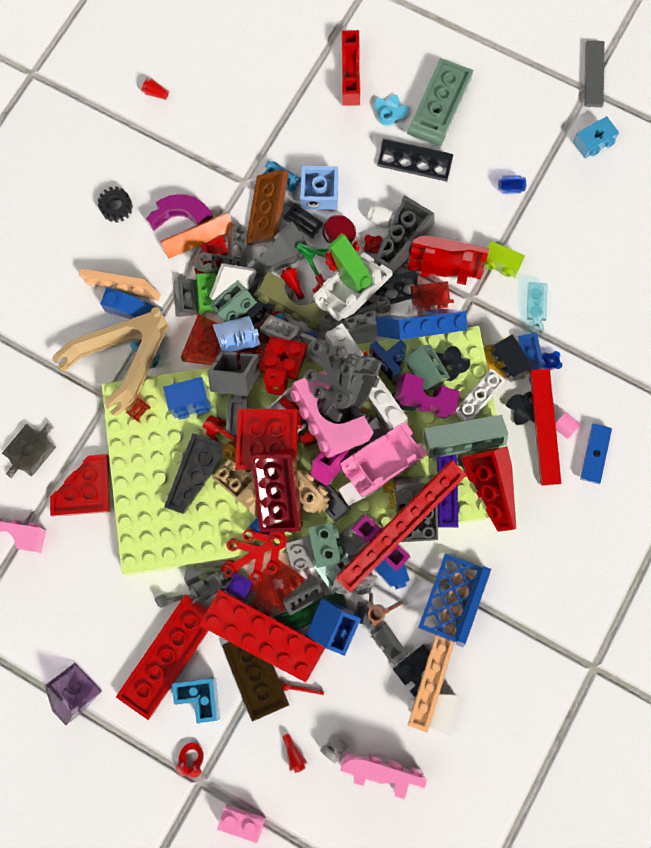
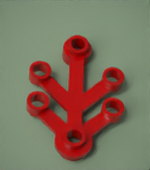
M252 528L245 529L242 534L245 541L250 542L256 539L265 542L262 545L239 541L237 538L229 539L226 544L229 551L234 552L239 549L249 553L236 561L230 559L223 564L222 571L226 577H233L234 573L237 574L239 568L255 559L254 570L250 575V580L255 584L259 583L263 578L264 555L270 549L271 556L270 561L266 565V571L270 574L277 572L279 568V551L287 544V537L283 532L266 534L255 531ZM246 533H251L252 537H248ZM273 539H278L280 543H275ZM230 542L235 543L236 547H232ZM269 565H274L275 569H271ZM257 574L259 579H256L253 575Z

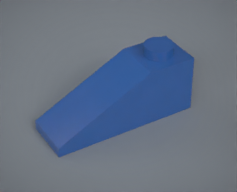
M107 287L100 302L105 312L128 319L150 313L152 308L157 307L129 294Z

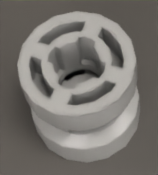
M332 733L329 737V742L327 745L322 746L320 752L336 764L339 760V755L341 752H345L348 746Z

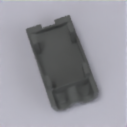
M348 354L347 359L343 363H351L355 367L349 391L353 394V403L349 407L341 409L335 405L334 400L326 398L320 413L321 416L335 424H343L362 416L365 417L366 414L359 409L369 398L372 388H377L380 380L377 375L382 364L381 361L369 355L360 357L355 354ZM342 373L340 374L339 379L341 385L344 377ZM331 385L329 391L335 392Z

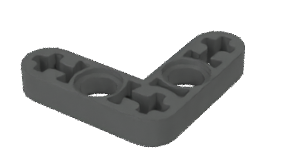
M234 224L229 228L228 256L205 252L200 253L194 258L195 268L202 272L218 274L217 260L223 262V264H237V266L246 267L247 232L242 224ZM234 246H238L240 248V255L234 252Z

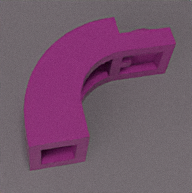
M175 194L158 200L156 202L158 209L152 211L146 218L149 227L155 231L173 217H186L195 225L212 219L213 215L211 210L199 199L189 195Z

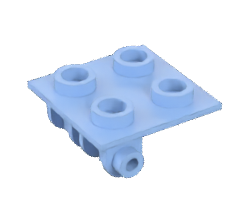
M249 316L213 324L222 351L236 352L260 346L257 337L259 336L258 330L254 329Z

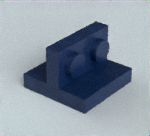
M375 340L370 344L369 356L382 362L380 370L394 385L401 376L402 369L399 365L405 360L407 345L400 340L388 351H385Z

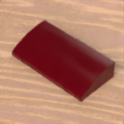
M295 449L273 450L252 454L251 462L260 532H300L303 521Z

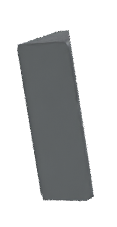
M177 278L173 282L176 317L197 315L195 279Z

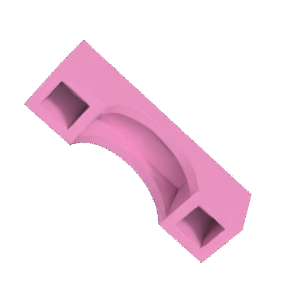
M0 518V532H8L13 537L17 549L41 553L46 530L40 528V524L29 523L26 526L21 525V521L10 519L9 523L2 522L3 518Z

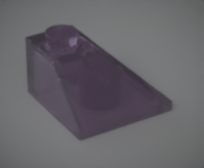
M76 663L45 685L52 712L66 726L78 717L102 692Z

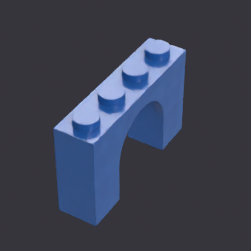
M434 309L426 310L424 316L388 315L376 317L377 336L403 340L466 331V311Z

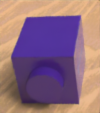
M234 573L226 592L246 601L255 583Z

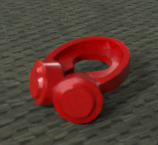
M188 743L180 751L178 764L175 766L176 771L180 775H187L189 778H196L201 775L200 767L204 760V753L199 744ZM190 750H195L198 753V757L193 761L192 766L187 768L188 760L186 759V754Z

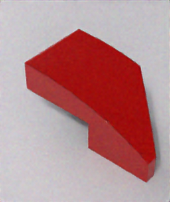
M224 236L201 245L200 253L228 255V244Z

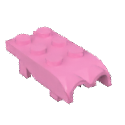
M406 422L340 463L342 471L352 482L355 490L361 497L373 493L428 455L422 444H416L412 439L411 435L413 432Z
M345 752L341 763L340 771L354 775L353 783L364 786L366 779L380 784L395 783L393 792H395L394 796L402 799L406 797L409 784L425 788L427 782L422 770L410 767L408 770L403 768L401 763L392 760L386 763L383 762L382 757L373 754L367 757Z

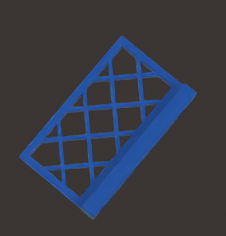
M445 553L418 628L456 643L455 645L463 648L467 642L491 568L485 566L482 568ZM447 560L454 562L458 570L448 573L445 567ZM468 568L477 571L475 578L467 581L463 571ZM460 572L464 583L454 586L450 576ZM447 578L452 588L442 592L438 585L439 581ZM466 585L469 596L461 599L456 589ZM454 591L458 601L448 605L444 594ZM441 596L445 606L435 610L432 600ZM460 604L463 613L454 618L450 607ZM447 609L451 620L441 624L437 613ZM431 615L435 616L438 623L433 628L424 625L425 619ZM453 622L456 628L455 636L446 634L443 626Z

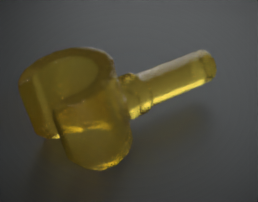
M388 482L383 487V493H389L390 509L395 510V487L393 483Z

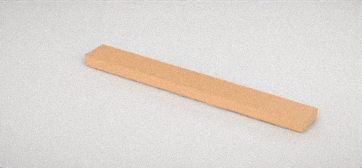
M460 572L453 575L452 582L454 586L464 583ZM464 573L467 581L474 578L473 575ZM466 585L456 589L461 599L469 596ZM454 591L447 594L446 601L448 605L458 601ZM460 604L450 607L454 618L462 615L463 610ZM447 609L442 611L440 617L441 624L451 620ZM453 622L443 626L446 634L455 636L456 628ZM435 635L407 726L428 733L454 642Z

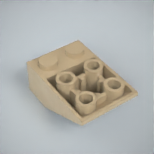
M228 459L212 478L258 519L253 470H236V460Z

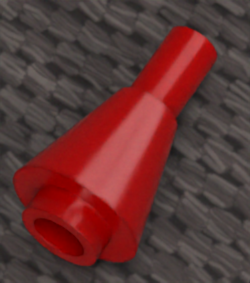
M291 266L283 269L280 277L295 292L298 300L305 298L300 288L297 269Z
M290 734L282 736L287 748L289 772L294 771L296 774L305 770V765L308 761L299 749L294 746Z

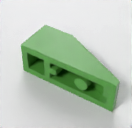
M341 234L328 247L344 285L360 294L372 283L368 268L346 236Z

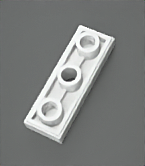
M491 368L459 404L455 415L463 421L474 419L506 380ZM477 394H482L483 398H478Z

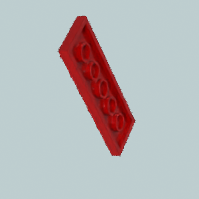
M220 588L199 624L204 629L305 683L325 650L323 646L305 634Z
M186 594L116 695L118 700L146 720L151 719L171 689L172 684L175 683L209 632L199 626L208 609L198 602L193 603L194 599Z

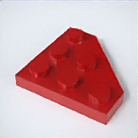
M90 455L82 461L83 463L76 471L74 470L64 481V484L50 496V516L110 512L109 455Z

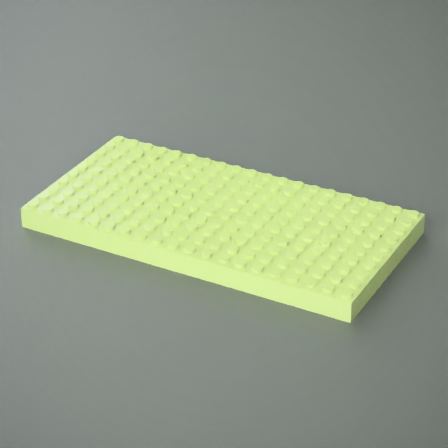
M479 326L467 327L466 331L402 340L407 345L404 358L422 345H431L435 352L444 354L448 347L456 346L461 352V358L470 359V367L466 372L460 373L453 381L443 382L434 389L436 390L443 385L460 391L457 407L488 372ZM390 339L377 342L385 351H388L400 340ZM373 342L357 344L362 353L367 352L369 355L370 344ZM281 356L280 360L283 361L285 358L288 359V357ZM334 357V359L331 361V364H332L333 367H334L335 357ZM304 359L298 379H288L289 382L285 392L292 387L295 381L301 380L308 369L317 370L318 373L325 371V369ZM404 360L399 365L402 369L401 376L406 372L414 375L408 369L407 362ZM239 363V371H242L241 363ZM210 367L146 377L136 400L117 416H113L110 411L118 405V402L110 409L104 404L122 575L132 576L188 567L190 564L196 566L230 559L235 560L249 553L239 549L232 552L226 546L231 538L247 542L243 539L242 534L256 519L251 512L212 478L228 460L227 458L223 457L185 514L164 507L192 433L211 439V437L206 435L207 430L203 428L205 420L210 415L216 418L220 417L227 422L228 399L230 396H234V394L210 392L208 379ZM379 370V378L392 394L396 391L397 383L393 385L387 376ZM260 373L247 396L248 409H265L280 397L267 393L263 381L265 374ZM202 377L208 387L213 409L201 415L197 413L191 414L186 419L174 418L168 410L163 387ZM124 381L102 384L103 401L116 391ZM434 390L424 391L426 395L433 397ZM477 394V397L483 398V395ZM493 397L474 419L486 418L491 415L497 416ZM367 399L359 410L368 416L377 417L381 422L369 399ZM418 408L414 411L402 410L408 418L407 425L413 432L411 435L412 439L416 444L421 443L425 450L426 447L423 440L424 428L446 425L451 422H463L455 414L443 419L437 417L432 412L419 411ZM308 427L298 435L297 470L309 471L311 473L313 461L321 451L318 443L303 448L300 437L309 430ZM221 432L215 435L221 443L225 444L232 441ZM503 446L457 454V465L465 472L463 456ZM350 451L349 457L354 455L352 451ZM427 455L395 478L435 476L437 474V458L429 459ZM341 469L330 484L345 501L338 489L351 481ZM467 476L458 484L459 524L491 520L486 512V505L482 498H478L476 494L478 491L473 482H469ZM316 479L314 480V482H315L316 484H318V483L320 482V481H318V480H316ZM394 479L383 485V488L369 497H365L350 506L351 509L337 522H334L325 511L322 513H308L301 507L303 526L300 532H283L287 537V541L308 537L309 527L331 522L333 526H337L338 534L340 535L364 512L384 528L396 516ZM309 496L311 502L313 501V496ZM246 533L248 537H252L251 533ZM253 539L247 543L262 545L265 542ZM273 539L275 543H280L278 539ZM230 542L232 547H236L235 543ZM286 546L283 549H281L279 553L286 552ZM271 549L265 552V555L271 554Z

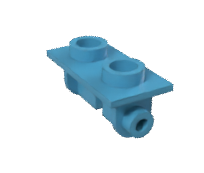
M268 161L265 165L267 169L263 174L285 168L274 161ZM285 169L289 172L286 190L293 193L300 184L301 178Z

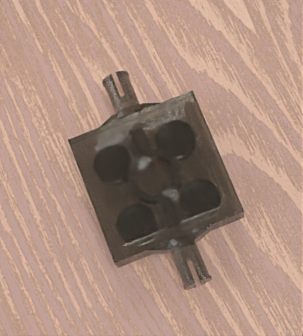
M47 423L41 431H38L26 424L6 447L2 454L12 464L5 473L8 477L12 478L18 470L24 471L31 477L36 473L56 448L46 437L53 429L51 425Z

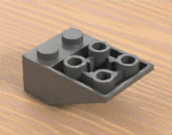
M434 475L394 478L396 515ZM437 506L401 542L439 540Z

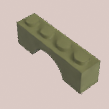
M270 272L263 275L254 293L259 301L265 304L270 303L275 306L274 309L281 313H288L297 322L302 321L306 323L307 327L311 330L319 331L323 329L319 321L324 315L330 314L327 310L320 309L315 301L309 305H298L292 302L285 292V281Z

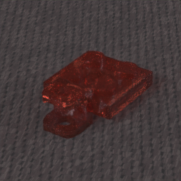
M279 559L277 572L270 574L266 571L265 567L262 572V580L257 584L254 583L250 588L258 594L251 603V606L258 609L260 605H263V612L268 615L271 614L275 607L284 612L286 607L282 600L306 581L304 577ZM269 565L271 569H275L274 565ZM281 578L284 586L276 590L274 588L275 583L273 582L275 579L279 581Z

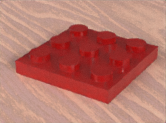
M238 409L235 469L252 470V454L283 449H295L297 466L299 410Z

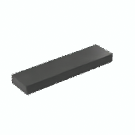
M586 41L584 107L602 108L604 104L605 41Z

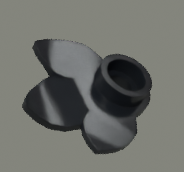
M456 346L448 347L444 354L436 352L450 376L446 381L455 380L460 373L466 372L470 367V359L461 358V352Z
M531 391L524 395L516 394L506 403L507 408L514 410L513 420L515 425H523L529 420L534 423L533 404L528 403V399H532Z

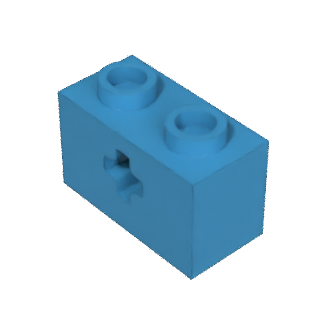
M606 116L577 132L573 143L584 158L593 157L601 149L614 145L619 132Z

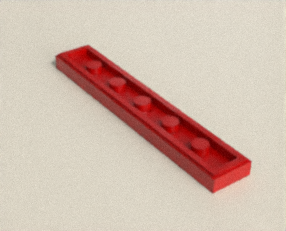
M550 369L530 370L541 486L560 485L562 481Z

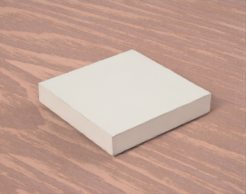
M222 263L209 297L215 300L237 280L249 291L257 273L256 270Z

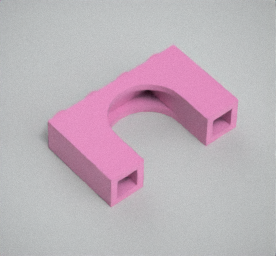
M306 378L293 383L290 391L291 399L297 403L301 417L306 419L310 433L316 437L320 451L324 452L327 458L369 442L374 432L364 416L347 423L335 424L324 419L319 413L317 403L323 399L315 398L313 396V389L316 386H322L329 391L331 384L319 381L311 382L307 381Z

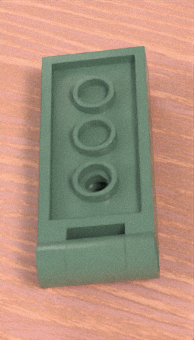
M440 58L409 125L407 135L441 147L472 80L474 70Z

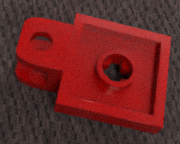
M270 336L259 367V372L265 374L263 381L268 394L281 396L287 388L288 379H298L308 349L307 343ZM286 355L288 359L285 358L283 361H281L280 357Z

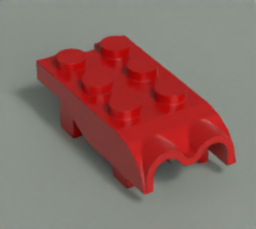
M435 236L414 237L407 269L421 272L420 276L429 277L430 274L441 277L458 276L457 284L466 285L467 277L481 280L484 265L481 264L482 262L486 263L489 248Z

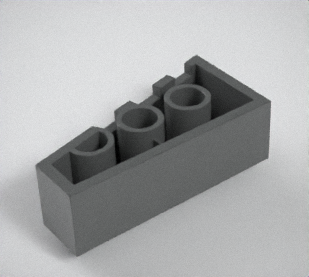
M404 195L402 203L395 214L394 221L390 225L388 234L383 240L375 258L376 264L379 267L383 264L392 270V276L395 275L411 255L414 237L426 236L434 226V212Z

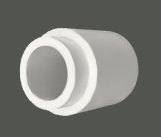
M372 205L367 219L371 220V223L388 228L393 223L395 215H393V210L379 205Z

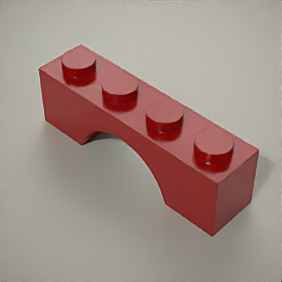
M342 30V106L360 105L359 30Z

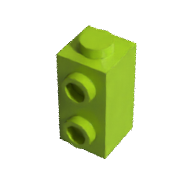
M493 241L490 242L488 247L484 246L489 248L486 263L482 262V264L487 269H495L506 277L515 278L525 255Z

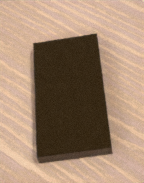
M231 642L222 645L252 722L290 705L273 665Z

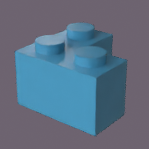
M216 678L172 684L174 705L194 702L196 724L220 720Z

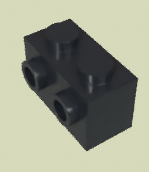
M513 334L494 344L490 350L492 360L499 364L502 376L505 379L508 378L509 382L525 375L533 367Z

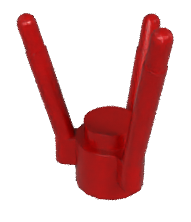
M210 415L205 420L203 428L207 430L206 435L211 437L212 440L220 442L215 435L221 432L232 441H236L234 436L223 429V425L226 426V421Z

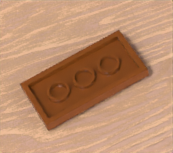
M285 169L257 175L247 230V243L249 245L275 241L274 237L279 233L289 174Z

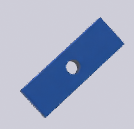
M594 423L591 425L580 480L598 485L601 484L612 428ZM593 452H596L598 454V457H595L593 455Z

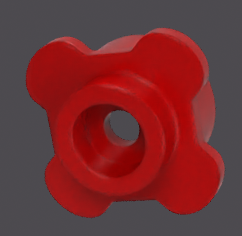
M369 234L364 237L366 241L363 247L364 251L378 253L382 237L380 235L376 237Z

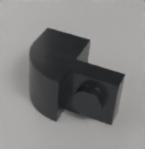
M261 278L248 291L257 302L246 313V316L250 317L252 324L256 321H261L265 316V312L272 315L275 311V306L259 301L258 297L254 295Z

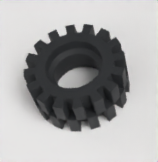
M116 186L115 190L113 187H109L110 191H107V189L103 190L105 194L100 193L101 198H98V208L104 218L110 222L114 220L115 223H119L118 219L121 222L125 221L123 217L128 218V213L131 214V208H133L128 193L123 188L119 189ZM121 200L122 205L118 209L111 210L109 208L110 202Z

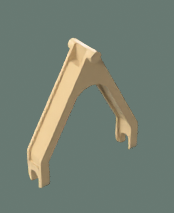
M154 307L150 313L72 339L53 355L52 361L57 363L62 357H65V360L57 367L61 371H66L84 356L133 339L142 340L123 384L104 401L108 409L118 402V405L110 411L113 416H117L136 400L162 339L170 327L160 308Z

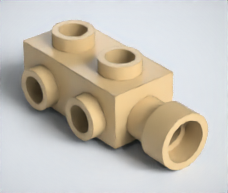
M297 470L298 483L300 482L301 507L308 513H322L327 509V502L330 500L327 496L328 490L322 485L318 486L314 482L315 478L310 476L311 473L309 471ZM309 496H313L312 502L309 500Z

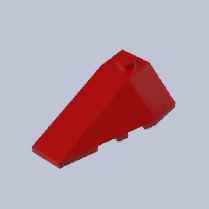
M505 446L463 456L462 460L467 478L478 491L476 494L478 498H482L486 505V512L497 532L517 529L513 469L508 447Z

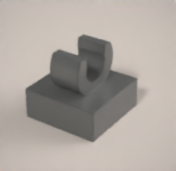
M358 602L355 611L361 617L359 624L372 625V621L368 617V604Z

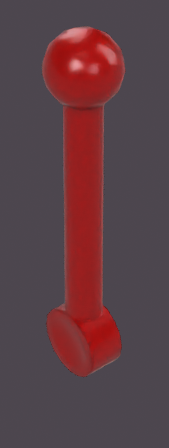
M284 683L282 686L284 691L295 690L324 695L322 690L291 686L289 683Z

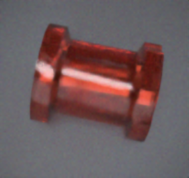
M137 397L135 404L130 410H126L125 413L139 423L141 421L140 418L151 407Z

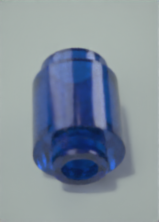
M503 175L498 181L499 191L501 190L502 194H520L526 190V178L521 177V175Z

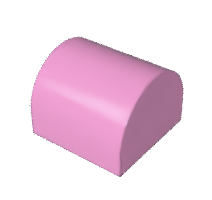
M565 412L557 421L556 430L566 439H569L581 424Z

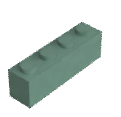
M491 415L486 418L469 419L463 422H451L446 425L424 428L423 440L428 458L432 459L507 445L508 431L502 415Z

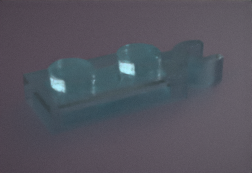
M528 283L526 320H532L528 328L529 333H532L533 326L539 327V333H542L544 330V324L541 321H546L548 283Z

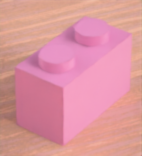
M226 805L223 808L217 830L257 843L266 817Z

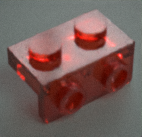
M448 281L410 286L413 307L419 308L420 311L431 310V306H437V309L448 308V304L454 303V299H450Z

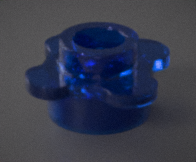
M558 351L550 354L543 353L544 369H561L562 363L560 362V353Z

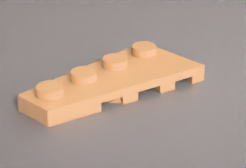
M80 269L79 276L85 280L84 283L90 286L107 287L159 301L161 295L145 279Z

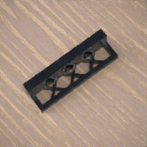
M383 139L377 166L447 182L454 154ZM384 155L392 156L394 159L390 163L382 162ZM407 159L411 162V165L407 167L402 166L400 161ZM425 163L429 168L423 171L417 165ZM438 167L447 168L445 175L437 174L435 169Z
M416 270L391 276L374 294L379 297H387L385 295L389 290L398 292L396 298L390 299L387 297L390 300V304L421 297ZM413 284L416 293L408 294L403 290L405 286ZM368 300L365 302L368 305L374 304Z

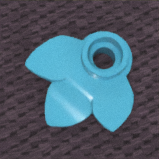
M397 94L389 97L386 101L377 97L374 103V108L378 113V120L383 125H391L395 120L404 119L410 110L409 106H400Z

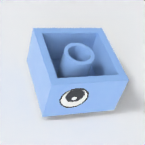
M302 166L300 198L302 209L338 210V166Z

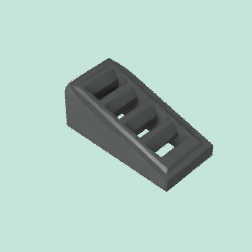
M313 575L282 601L289 615H292L325 597L319 582Z

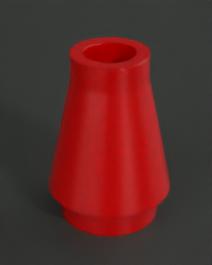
M152 78L145 79L141 89L145 95L163 100L167 99L169 90Z

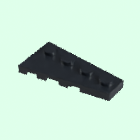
M192 433L164 507L166 509L181 514L186 513L223 459L222 445L224 443Z

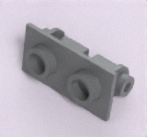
M217 571L206 577L209 584L204 579L192 583L189 587V592L195 595L192 602L195 603L199 600L203 602L209 599L212 594L218 592L219 588L225 591L231 577L226 579L223 571Z
M385 621L370 631L372 634L370 637L374 639L379 648L381 646L384 647L382 652L389 660V663L392 662L395 665L408 655Z

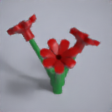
M358 240L351 243L355 251L358 252L360 250ZM298 243L296 249L306 256V260L316 275L315 279L318 284L312 289L313 293H316L323 287L326 279L324 280L322 274H319L312 261L314 256L324 257L326 264L333 272L338 270L330 249L316 248L308 244Z

